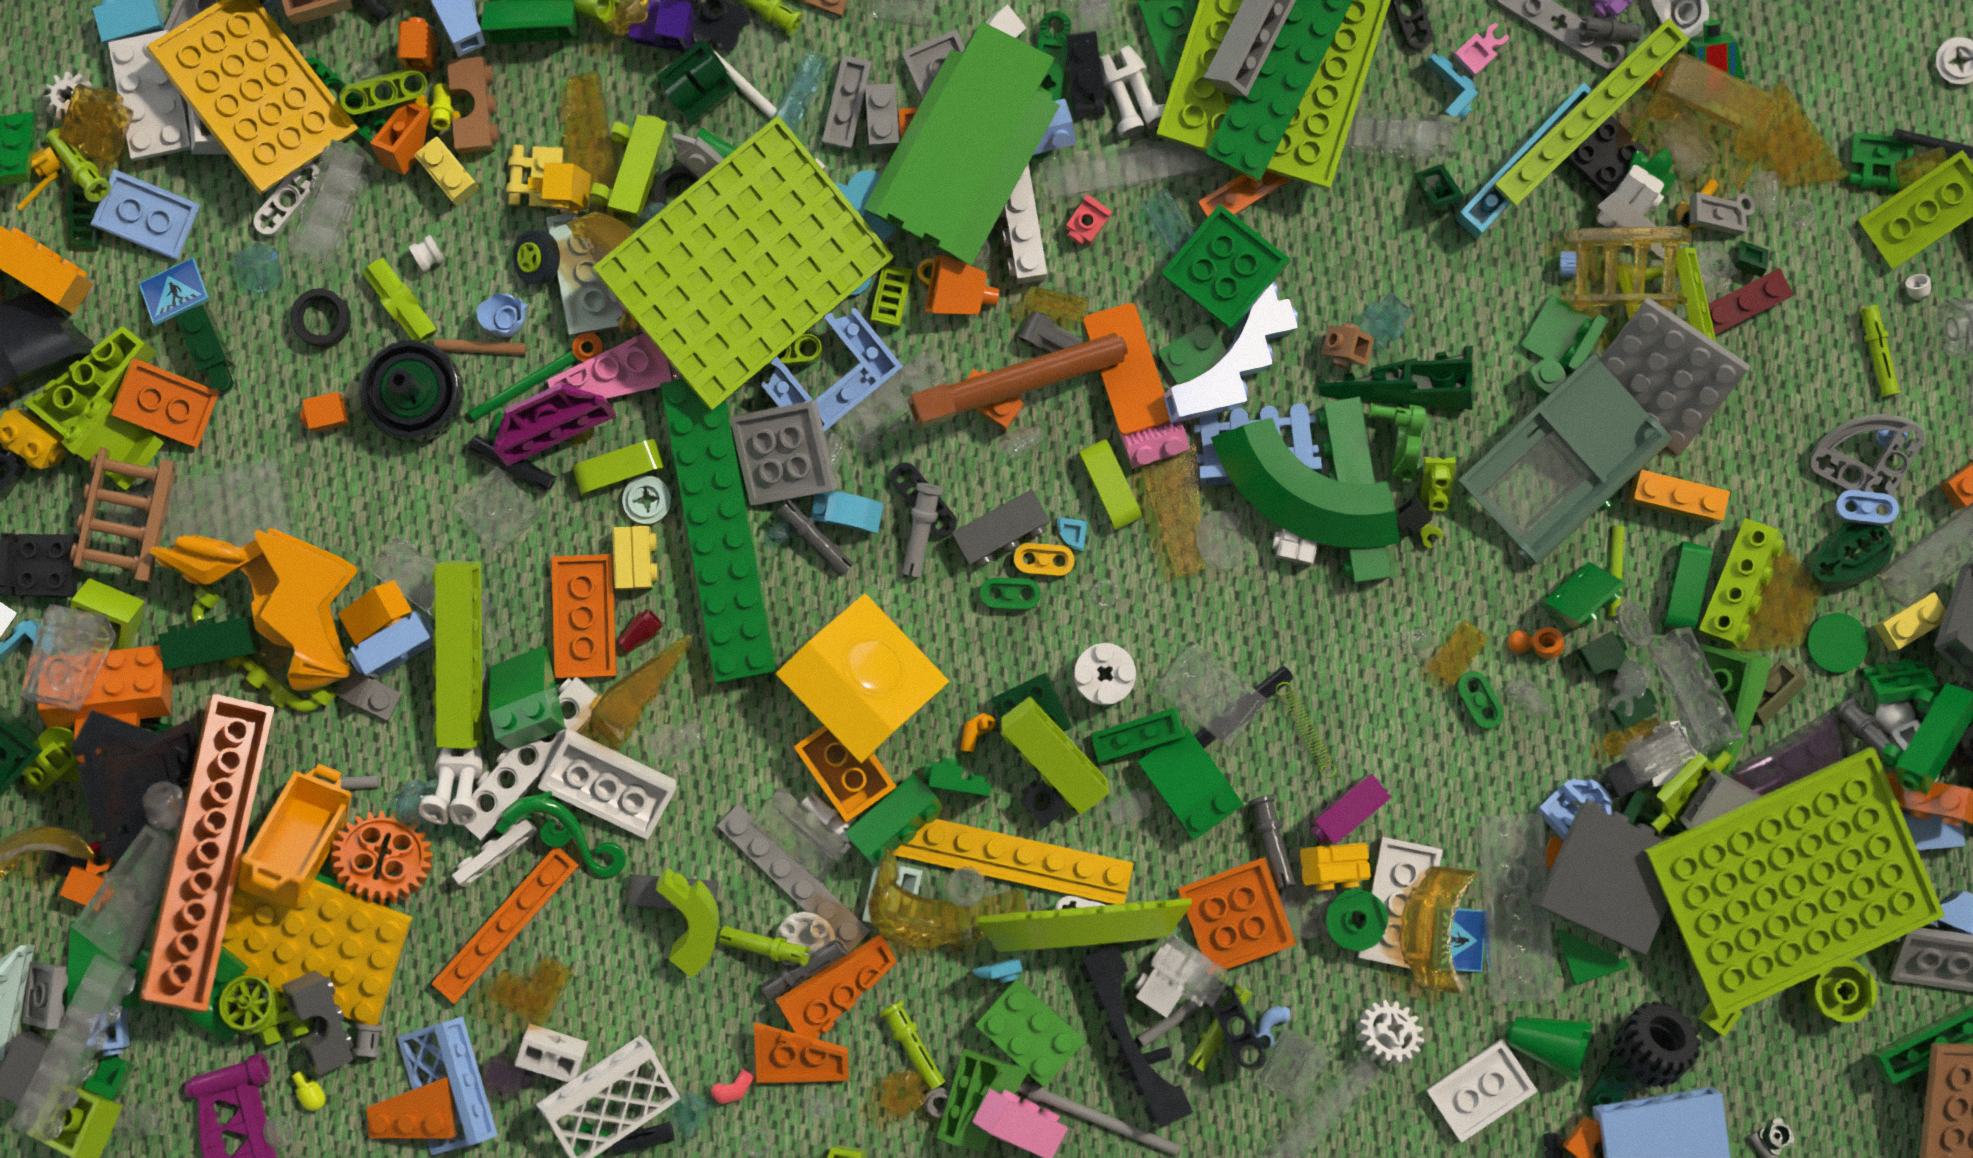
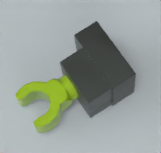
M1417 493L1395 510L1397 525L1401 529L1408 526L1414 533L1419 531L1423 544L1427 548H1432L1431 541L1427 538L1430 534H1436L1440 539H1443L1441 528L1429 523L1432 520V511H1429L1428 506Z

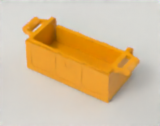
M318 764L315 769H312L306 775L294 771L241 861L239 889L298 910L329 855L333 841H337L338 831L343 830L349 817L351 792L341 788L342 772L322 764ZM314 775L319 776V777H321V778H324V779H327V780H329V781H332V782H334V783H336V784H335V785H334V784H331V783H329V782L323 781V780L318 779V778H315V777H313V776H314Z

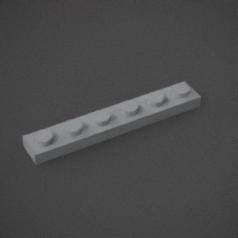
M737 804L717 825L806 912L817 914L827 920L834 930L835 938L838 937L843 941L849 953L871 931L742 806Z

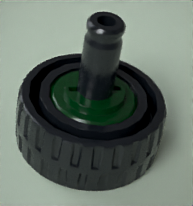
M402 340L398 343H391L386 348L379 350L369 360V364L364 369L363 377L360 381V399L363 402L362 407L368 418L382 433L401 442L419 443L421 441H431L435 437L438 438L446 430L449 431L453 427V423L458 420L459 413L464 406L465 389L458 367L445 352L427 342Z

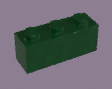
M245 612L227 614V621L216 623L214 617L197 620V627L187 629L185 623L167 626L168 632L158 634L164 670H175L261 653L262 647L259 632L255 628L253 616L245 617Z

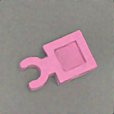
M1497 23L1489 26L1484 39L1476 33L1453 55L1473 77L1496 58L1498 54L1493 48L1502 47L1509 38L1507 34L1502 39H1495L1492 32L1498 27Z

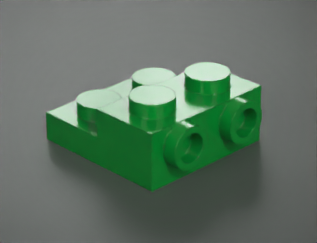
M940 757L939 763L926 761L924 780L929 781V788L990 797L992 784L986 783V777L968 774L967 780L962 779L963 767L957 766L958 760Z

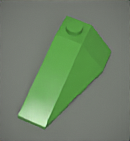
M1701 643L1694 670V682L1699 683L1700 701H1696V712L1701 711L1702 729L1698 731V749L1711 763L1724 750L1727 751L1734 760L1721 773L1729 777L1765 690L1772 659L1743 650Z

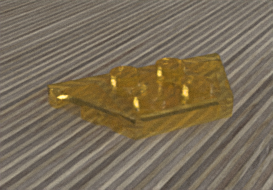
M1783 80L1779 82L1747 139L1781 187L1846 178L1849 175Z
M1785 546L1779 558L1775 557L1771 568L1774 569L1769 585H1764L1759 595L1762 597L1761 606L1756 614L1752 613L1748 622L1751 625V629L1746 641H1741L1739 647H1733V649L1744 650L1802 645L1823 588L1814 583L1812 575Z

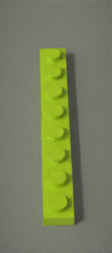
M1668 18L1498 180L1494 187L1515 208L1690 39Z

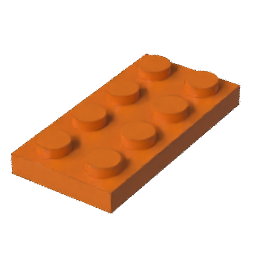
M613 554L551 556L555 678L617 676Z

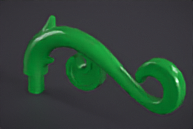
M552 791L536 796L523 797L514 801L503 811V818L495 827L499 833L505 835L512 824L516 825L520 819H530L532 817L529 815L530 813H547L556 817L562 823L563 828L560 830L554 828L556 825L555 819L545 821L540 828V838L545 844L552 847H560L565 845L572 837L587 867L595 875L602 878L614 877L625 867V852L620 845L614 842L601 843L595 847L596 855L599 853L611 855V863L608 866H600L594 862L580 824L565 806L549 798L552 795Z

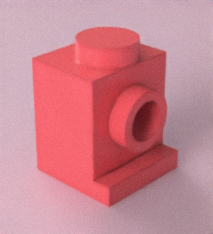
M1087 194L1066 224V229L1069 231L1068 237L1079 245L1085 242L1090 246L1110 219L1112 211ZM1089 216L1092 218L1093 223L1085 226L1081 221L1082 218Z

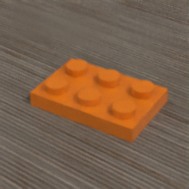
M131 358L109 415L198 448L219 391L146 362Z

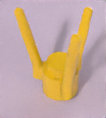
M51 147L43 148L33 154L31 168L34 167L39 176L46 174L47 177L17 206L18 210H22L51 181L60 177L57 170L63 168Z

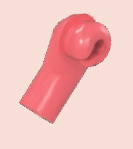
M742 1068L733 1084H715L711 1088V1096L720 1104L741 1100L755 1075Z

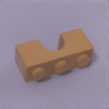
M483 56L447 60L449 90L453 96L468 95L475 100V106L470 115L464 118L452 119L455 150L459 155L495 151L494 143L499 142V131L497 124H492V113L497 112L495 95H490L489 84L494 83L492 65H487Z

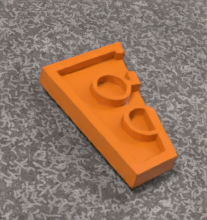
M754 1022L756 1083L849 1081L848 1047Z
M448 1076L366 1107L369 1138L452 1139L457 1136L454 1094Z

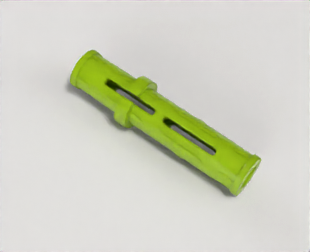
M1879 305L1862 308L1859 312L1861 313L1866 333L1864 341L1869 344L1881 392L1880 395L1881 397L1901 393L1886 337H1889L1888 330L1884 331Z
M727 925L720 932V936H725V939L719 938L721 945L770 956L771 960L776 962L785 960L805 966L810 956L804 955L811 952L810 947L786 942V939L783 937H776L774 939L735 929Z
M1235 984L1234 989L1240 995L1243 987ZM1246 989L1240 996L1244 1006L1253 995ZM1232 994L1229 995L1223 1007H1226L1231 1003ZM1217 1018L1214 1019L1208 1031L1201 1034V1042L1187 1061L1202 1072L1205 1071L1217 1049L1221 1050L1223 1047L1222 1041L1225 1035Z

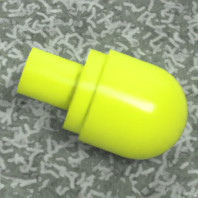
M302 1070L293 1074L291 1077L298 1087L295 1090L296 1097L302 1106L309 1111H317L322 1108L326 1097L318 1082H315L313 1078L308 1080Z

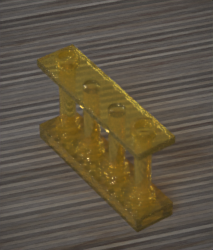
M1682 226L1565 229L1564 241L1573 245L1574 249L1577 250L1574 295H1560V301L1571 305V310L1587 311L1589 306L1641 305L1646 297H1649L1667 310L1676 309V305L1687 304L1688 298L1674 293L1676 254L1680 244H1691L1692 232ZM1632 245V248L1635 249L1632 294H1616L1618 250H1621L1622 246ZM1651 245H1661L1664 248L1662 293L1645 294L1647 250L1651 249ZM1593 246H1603V249L1606 250L1603 294L1587 295L1589 252L1593 250Z

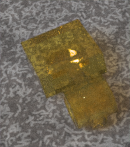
M1655 717L1650 720H1641L1629 727L1627 735L1619 731H1611L1603 738V749L1612 756H1618L1629 748L1634 753L1661 743V725Z

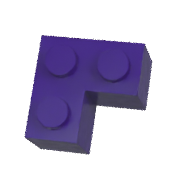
M687 0L634 1L628 31L630 43L682 52L688 51L691 47L693 24L696 19L691 3H687Z

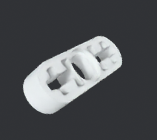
M310 162L285 178L255 214L254 226L262 235L272 237L281 232L321 184L322 173L320 169ZM313 169V181L306 180L300 186L305 190L303 194L290 185L293 181L299 185L303 180L301 172L303 170L309 172ZM288 191L294 192L296 195L295 204L291 207H283L280 203L282 194ZM274 204L280 211L286 213L283 217L277 213L273 218L275 226L273 228L267 226L263 229V217L271 218L276 212L271 208Z

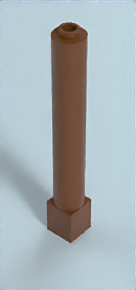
M1112 333L948 386L944 383L912 393L908 400V405L917 429L921 430L952 420L955 415L1124 362V355L1128 353L1127 345L1123 337H1118L1116 333Z

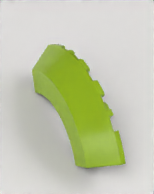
M1191 898L1005 913L978 916L977 923L997 952L1136 941L1169 937L1192 905Z

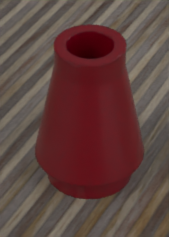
M647 608L643 612L639 611L623 635L618 638V642L630 653L634 648L659 635V630L663 627V624L650 609Z

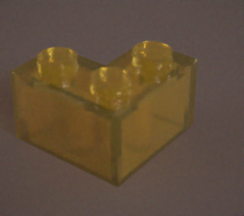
M549 955L543 957L531 981L509 969H504L501 971L488 998L544 1026L548 1024L576 969Z

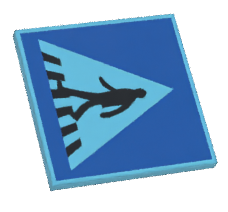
M194 257L139 283L154 326L210 300Z
M1435 907L1432 969L1482 972L1486 910Z

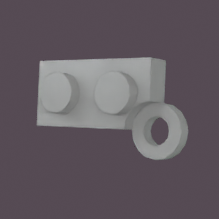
M1699 192L1689 196L1691 225L1737 236L1747 232L1746 217L1752 215L1756 209L1755 201L1749 194L1741 193L1735 196L1733 201ZM1741 201L1747 204V210L1742 207Z

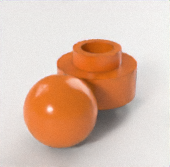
M1554 627L1541 628L1534 636H1530L1523 630H1516L1509 635L1507 640L1508 647L1513 653L1524 654L1529 649H1534L1535 653L1544 659L1558 657L1565 647L1562 633ZM1546 644H1553V645H1554V646L1549 647V648L1544 647Z

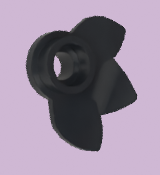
M704 0L700 8L701 16L693 24V38L695 44L704 39L708 44L714 41L721 49L733 51L739 42L738 28H743L750 24L749 15L742 6L728 4L726 0ZM713 8H720L721 11L718 15H711Z

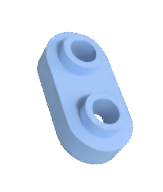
M1848 490L1838 497L1835 511L1838 517L1846 522L1886 526L1891 524L1897 517L1899 505L1896 499L1888 494ZM1845 504H1854L1856 507V511H1847L1845 508ZM1884 507L1887 510V514L1884 516L1879 515L1876 512V508Z

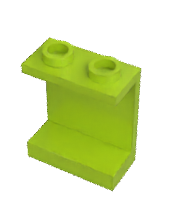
M100 394L96 399L87 403L83 410V415L76 424L68 427L64 434V439L61 441L74 455L75 453L89 463H91L93 454H98L99 448L103 447L110 451V460L145 467L164 444L152 431L109 415L113 403ZM108 471L105 473L126 491L137 478Z

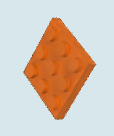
M1265 857L1177 888L1181 899L1191 898L1192 905L1186 913L1209 975L1297 944Z

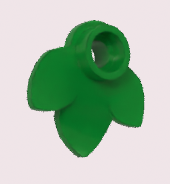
M1666 148L1662 149L1650 160L1641 151H1635L1630 161L1628 172L1633 165H1638L1647 171L1649 175H1653L1663 182L1664 187L1660 194H1665L1673 186L1676 178L1673 173L1669 172L1672 165L1669 150Z

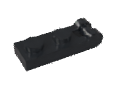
M1096 31L1066 34L1075 119L1084 118V115L1088 114L1104 116L1105 105ZM1093 93L1094 102L1083 103L1082 95Z

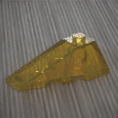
M686 634L609 687L604 695L599 693L589 707L592 710L590 722L616 750L619 751L640 722V717L645 710L643 707L645 702L647 704L653 703L662 687L660 681L662 679L665 681L669 679L690 648L692 640L690 635Z

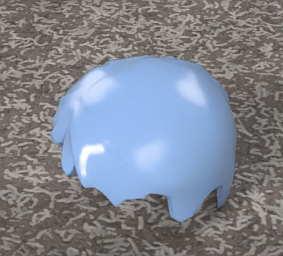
M494 293L487 301L478 305L476 309L477 318L482 328L488 334L498 338L511 337L522 329L527 316L528 304L523 303L522 299L515 300L512 295L507 293Z

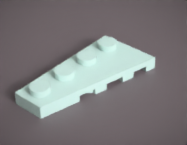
M562 214L546 217L548 233L554 237L560 252L557 279L569 337L584 332L593 333L629 326L618 300L591 269L599 261L578 215Z

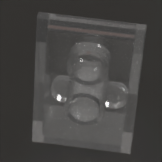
M50 604L36 631L20 695L21 699L79 712L116 638V634L107 616Z
M1191 641L1187 643L1152 689L1229 748L1267 701L1263 695L1198 643Z

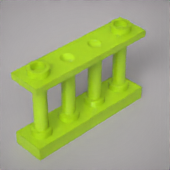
M1685 247L1674 250L1675 258L1673 262L1636 272L1634 271L1633 264L1617 266L1616 282L1618 288L1623 292L1629 320L1643 303L1640 298L1638 283L1676 274L1680 277L1682 286L1679 292L1652 298V300L1664 308L1683 303V305H1686L1688 313L1685 322L1716 342L1696 248Z

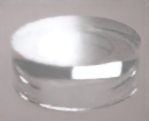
M285 1116L269 1119L263 1129L265 1141L272 1148H282L290 1145L295 1137V1128L291 1120Z

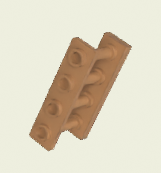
M100 447L98 454L94 453L91 459L90 471L94 472L92 483H87L83 500L87 501L85 514L80 513L78 518L77 531H81L79 542L74 543L72 546L70 561H74L73 567L84 570L86 561L131 569L132 573L136 574V580L151 584L157 556L149 551L151 547L160 546L177 464L173 461L161 459L160 466L155 465L154 468L110 460V451L107 448ZM106 471L151 480L152 484H156L153 496L149 495L148 498L102 489ZM99 501L145 510V513L149 514L147 526L142 525L139 528L95 519ZM96 531L137 539L138 543L142 544L140 556L135 555L133 558L89 549L92 532Z

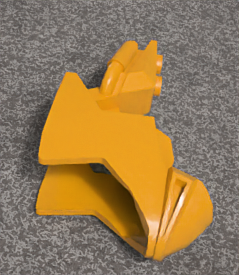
M270 527L268 533L256 529L255 540L241 548L233 546V543L199 535L179 536L173 545V549L161 546L151 547L149 552L157 556L155 561L168 569H172L174 566L183 572L182 577L195 585H198L199 582L203 584L217 583L238 570L244 572L252 584L254 601L251 602L256 630L273 644L294 648L296 651L287 675L292 689L295 691L322 688L348 677L351 673L352 666L345 658L330 606L358 573L359 569L335 554Z

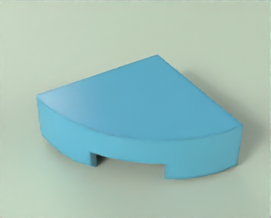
M1057 517V527L1063 541L1068 546H1071V548L1083 552L1087 521Z

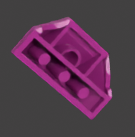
M558 384L506 408L493 448L506 466H510L617 416L604 396L568 385Z

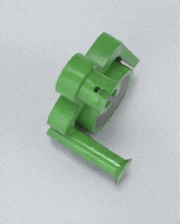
M1370 402L1368 419L1379 417L1395 420L1394 426L1396 428L1390 458V468H1394L1392 476L1416 480L1422 446L1425 408L1410 404L1408 409L1374 405Z

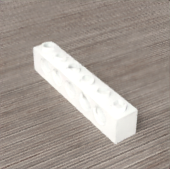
M575 677L573 681L568 678L557 690L560 694L561 709L568 702H573L577 708L575 716L571 719L564 718L566 728L578 734L606 704L604 699L578 677ZM566 729L557 732L555 739L551 742H545L541 738L513 750L506 748L497 758L496 762L499 765L493 772L486 771L476 782L478 789L472 794L471 798L477 804V816L472 822L464 826L480 840H486L503 818V811L514 801L523 798L543 775ZM531 748L536 754V759L534 763L526 766L521 761V754L525 749ZM507 771H511L515 775V784L509 789L504 788L501 784V776ZM487 794L493 796L495 800V806L489 812H485L480 805L482 797Z

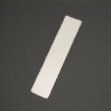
M1615 192L1598 205V208L1664 261L1673 262L1675 258L1674 250L1683 248Z

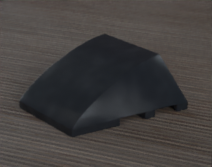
M35 290L0 303V398L18 391L21 384L72 365L77 360L81 361L92 353L91 349L96 346L51 302Z

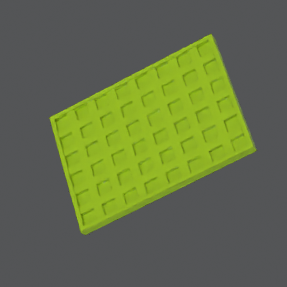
M777 115L591 269L711 411L892 260L894 256L780 116Z

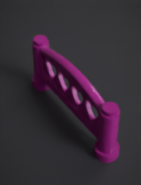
M263 1053L251 1055L245 1062L191 1077L190 1080L185 1082L188 1097L190 1099L196 1098L199 1102V1137L203 1158H278L258 1087L259 1085L269 1083L271 1080L268 1062ZM217 1100L241 1106V1109L227 1125H221L217 1120L219 1113L214 1109V1104ZM225 1130L249 1136V1139L235 1155H229L226 1152L227 1143L222 1138Z

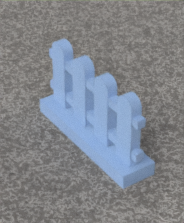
M1301 403L1294 404L1290 410V417L1279 418L1278 411L1273 406L1263 407L1260 412V420L1273 417L1279 434L1280 427H1291L1293 447H1288L1289 450L1307 467L1320 474L1322 470L1321 457H1313L1314 454L1319 453L1318 445H1312L1310 425H1315L1316 423L1315 415L1309 416L1308 408ZM1242 408L1234 409L1231 412L1230 422L1218 423L1216 413L1200 417V425H1194V433L1201 434L1203 453L1197 455V463H1204V466H1199V486L1234 484L1224 471L1217 457L1211 437L1220 434L1219 432H1226L1260 420H1248V414Z

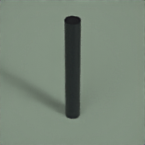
M1898 128L1892 134V138L1895 141L1955 155L1963 150L1968 158L1973 159V146Z

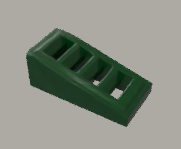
M69 185L67 248L99 251L100 229L93 226L77 227V222H92L100 201L79 202V197H85L84 189L81 186ZM78 209L91 210V215L78 214ZM76 234L91 235V240L76 239Z

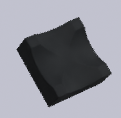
M1611 115L1564 161L1584 177L1606 199L1628 174L1630 161L1635 151H1641L1646 157L1651 152Z

